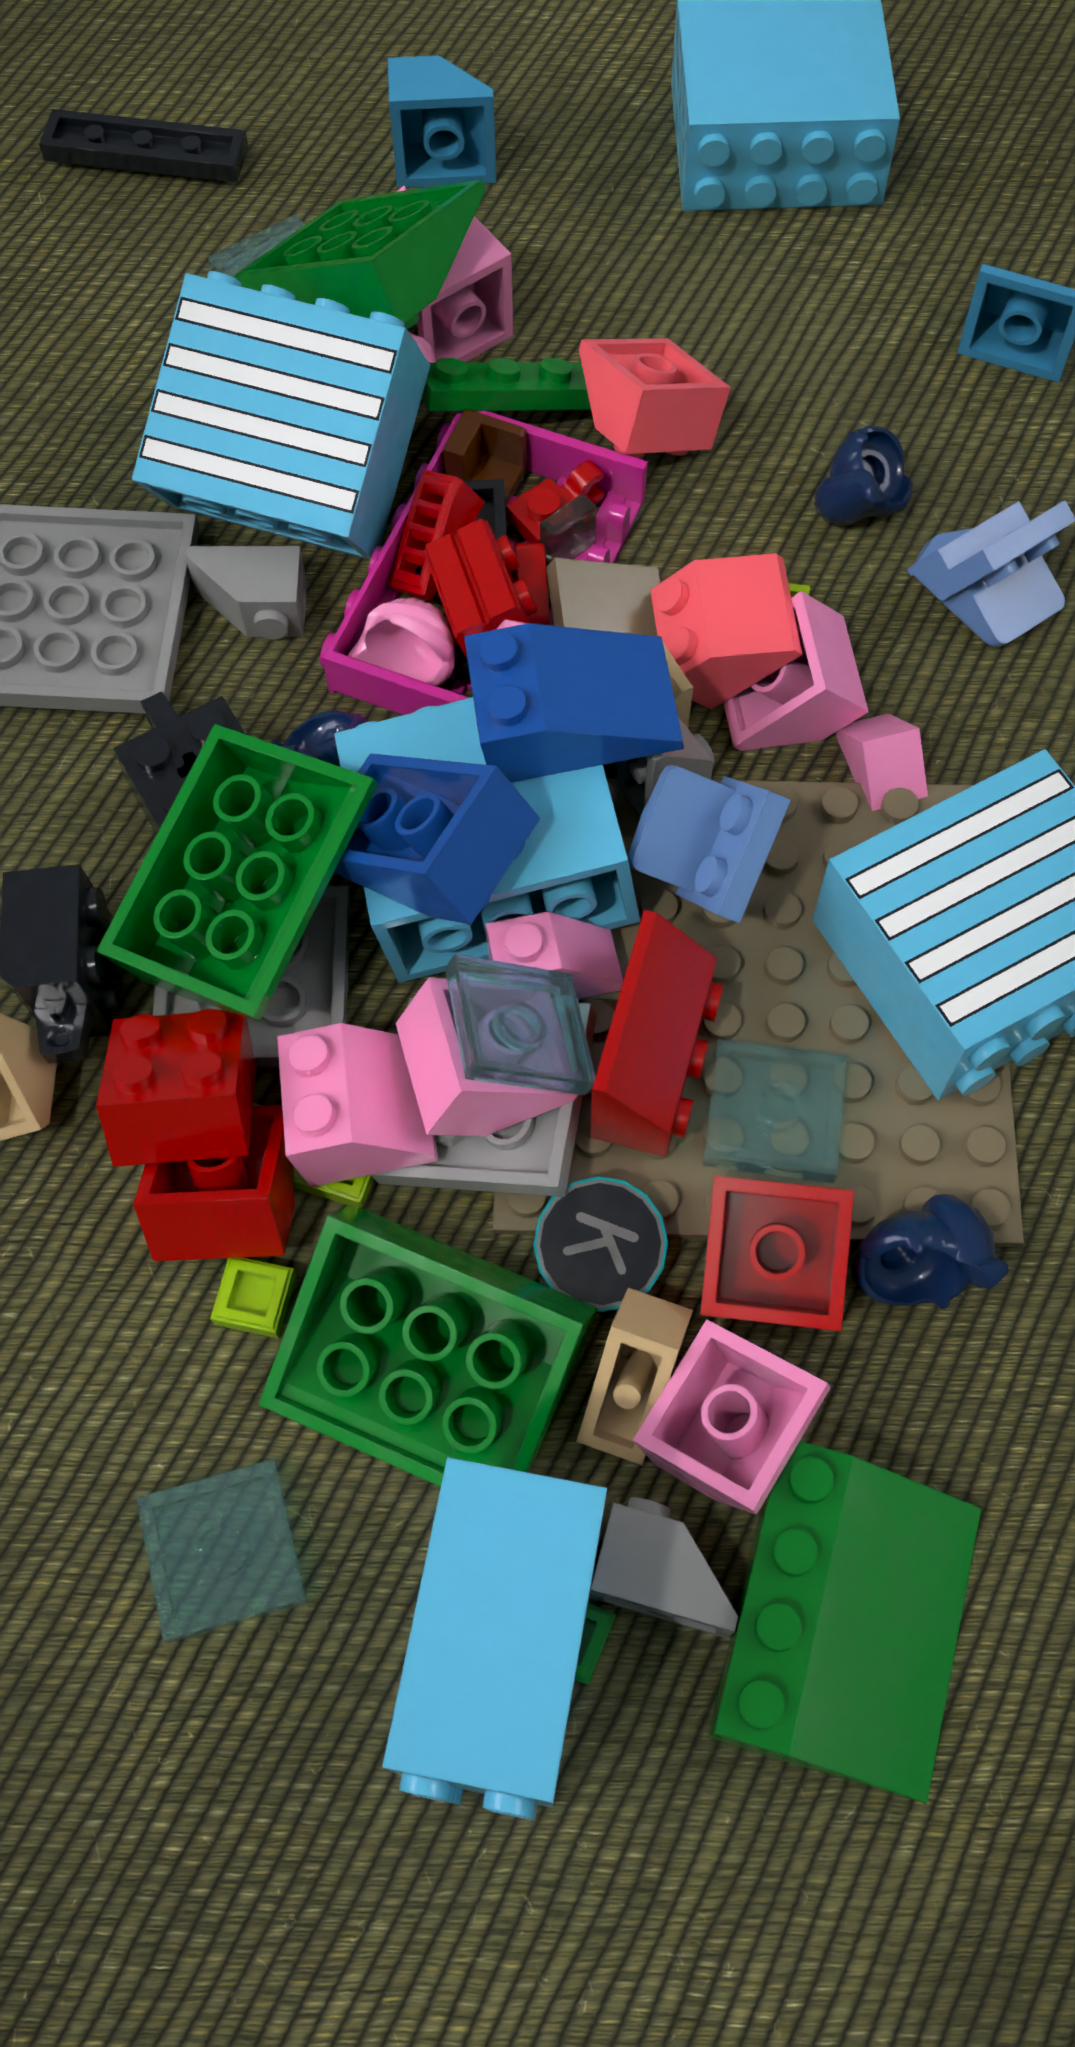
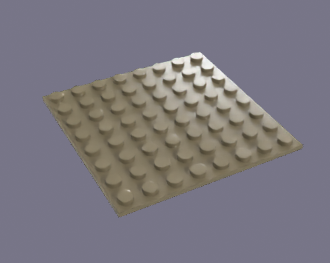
M606 778L628 858L641 815L618 787L616 778ZM713 780V781L718 782V783H721L722 780ZM738 780L769 790L791 800L740 924L718 916L676 895L678 886L630 867L640 922L644 910L661 915L717 958L713 982L724 984L716 1020L713 1022L703 1019L698 1039L709 1041L700 1079L688 1077L683 1097L694 1100L685 1137L672 1136L666 1157L590 1138L592 1087L620 991L565 1001L564 1003H591L597 1014L567 1186L572 1182L597 1176L624 1180L647 1194L662 1215L667 1238L708 1239L714 1176L854 1190L850 1243L863 1242L869 1231L885 1219L906 1211H921L923 1205L935 1195L953 1194L980 1211L994 1233L995 1247H1022L1024 1237L1009 1062L994 1070L996 1076L978 1091L963 1096L957 1090L938 1101L812 921L829 859L973 785L927 784L928 797L917 799L916 795L908 789L894 788L884 795L881 809L872 811L861 783ZM640 922L610 929L623 980ZM494 1192L493 1234L535 1235L537 1220L552 1196Z

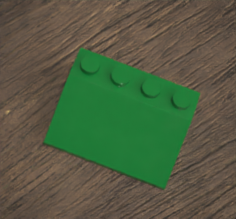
M482 179L340 200L235 274L234 278L242 283V287L261 291L262 285L265 284L283 288L296 296L295 300L315 305L317 298L330 299L349 308V314L370 318L371 312L386 313L402 320L405 324L404 327L408 329L420 320L418 313L437 299L485 194L484 183Z
M214 724L96 952L135 978L183 998L260 1021L378 783L372 777Z
M352 1204L327 1215L258 1405L441 1487L447 1457L530 1473L572 1376L598 1308Z
M799 1441L759 1511L736 1610L738 1615L735 1632L730 1636L707 1738L927 1804L981 1508L855 1456Z

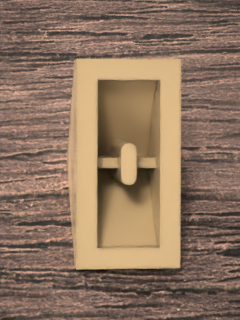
M0 1013V1141L42 1130L50 1123L57 1063H48L40 1054L37 1029Z

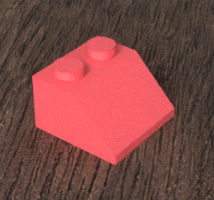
M668 338L581 339L579 354L594 426L614 444L613 448L617 452L635 458H642L645 456V453L666 452L682 456L686 455L688 451L712 449L731 389L729 385Z
M777 553L693 560L650 590L657 636L662 637L663 643L693 686L692 700L710 710L802 655L784 558Z

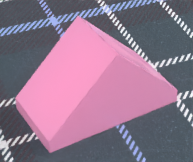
M887 713L852 722L835 732L855 783H861L872 811L881 809L884 795L894 788L908 789L916 795L917 799L928 797L920 729Z

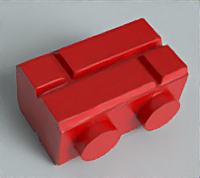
M479 519L458 529L457 534L454 536L447 534L425 545L423 551L454 637L466 658L467 652L464 636L496 630L505 619L530 623L528 616L538 612L524 578L514 582L511 572L521 568L507 534L496 538L487 520Z

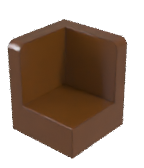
M465 409L443 448L445 474L458 477L462 481L504 479L505 502L508 504L528 467L526 429L519 425Z

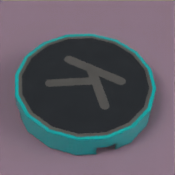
M597 1176L572 1182L567 1186L565 1197H551L537 1220L533 1247L539 1272L551 1289L598 1308L597 1311L605 1312L620 1307L628 1288L645 1294L651 1290L664 1269L668 1239L662 1215L647 1194L624 1180Z

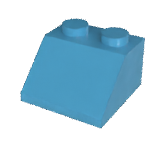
M439 55L387 58L389 106L397 188L403 186H438L482 179L484 184L496 183L493 89Z
M982 264L957 354L1059 382L1075 340V289Z

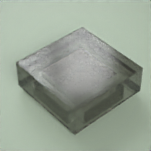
M584 494L578 496L540 522V543H544L546 566L554 558L574 559L590 548L592 544L596 543V505Z

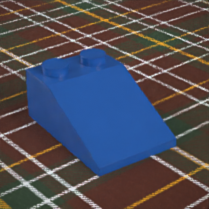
M531 623L464 636L479 741L486 765L497 766L511 783L684 749L662 637Z
M370 753L357 773L374 778L378 785L334 873L426 916L471 925L477 915L488 904L492 892L512 861L522 852L525 841L537 825L540 817L497 766Z

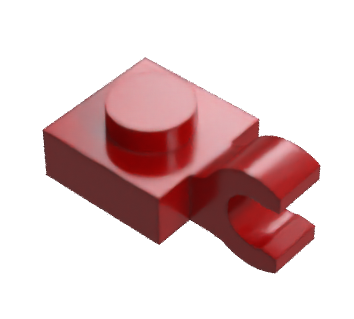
M587 460L579 464L570 473L566 482L561 487L549 477L506 504V518L528 543H544L546 551L584 527L583 510L595 506L605 497V493L596 485V483L604 479V473L591 460Z

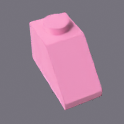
M552 912L485 923L488 960L493 982L543 985L548 1002H565L621 991L623 977L610 929Z

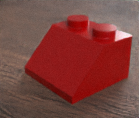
M282 1105L253 1106L248 1156L145 1164L133 1206L153 1261L285 1256L295 1200L293 1164L286 1157Z

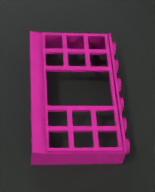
M458 411L451 424L445 423L442 426L438 435L434 456L429 464L423 463L420 466L415 478L412 496L407 505H399L394 514L389 538L384 547L377 546L369 562L368 576L361 589H354L350 593L345 606L344 620L338 631L328 634L323 643L320 653V664L324 666L330 693L334 694L336 691L402 715L414 713L422 707L440 706L469 698L463 695L466 689L472 691L471 680H455L454 670L451 677L446 681L453 684L449 691L348 656L364 631L368 614L379 605L398 599L400 592L394 591L387 584L416 487L424 470L445 474L443 448L464 411ZM475 411L524 427L527 431L528 467L526 471L558 480L556 484L559 487L566 482L570 473L579 464L587 460H591L604 473V479L596 483V485L605 493L606 497L594 521L584 519V527L577 531L587 535L575 559L614 563L645 500L648 461L492 412ZM512 496L509 502L513 501L517 497ZM510 540L512 547L514 549V544L517 542ZM545 552L546 567L554 558L563 557ZM551 606L549 610V625L554 626Z

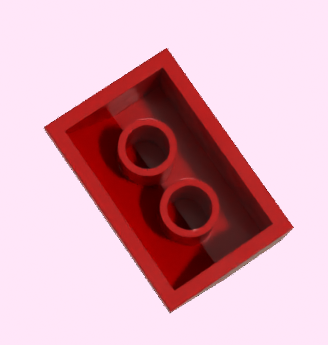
M643 911L592 1087L590 1138L666 1157L672 1136L685 1137L694 1102L692 1099L683 1097L688 1077L696 1079L701 1077L709 1041L698 1039L703 1019L713 1022L716 1020L724 984L713 982L717 958L656 912Z

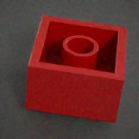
M204 1009L194 1013L157 1016L140 1014L130 1018L113 1019L96 1103L113 1167L249 1155L257 1068L246 1017L225 1010Z
M714 1176L700 1315L842 1331L854 1190Z

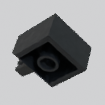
M163 692L156 693L140 701L152 730L113 748L124 777L156 835L214 724L246 734L223 696L178 717Z
M80 864L3 872L0 977L36 1019L40 1054L48 1063L85 1060L87 1058L90 1037L110 1035L112 1022L115 1019V1011L122 1010L124 1007V988L119 973H116V964L96 952L114 917L106 906L102 889L93 886Z

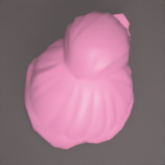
M414 597L407 599L399 598L379 605L368 614L364 631L348 656L434 686H440L452 675L455 666L456 650L454 645L456 639L448 618L443 615L438 607Z

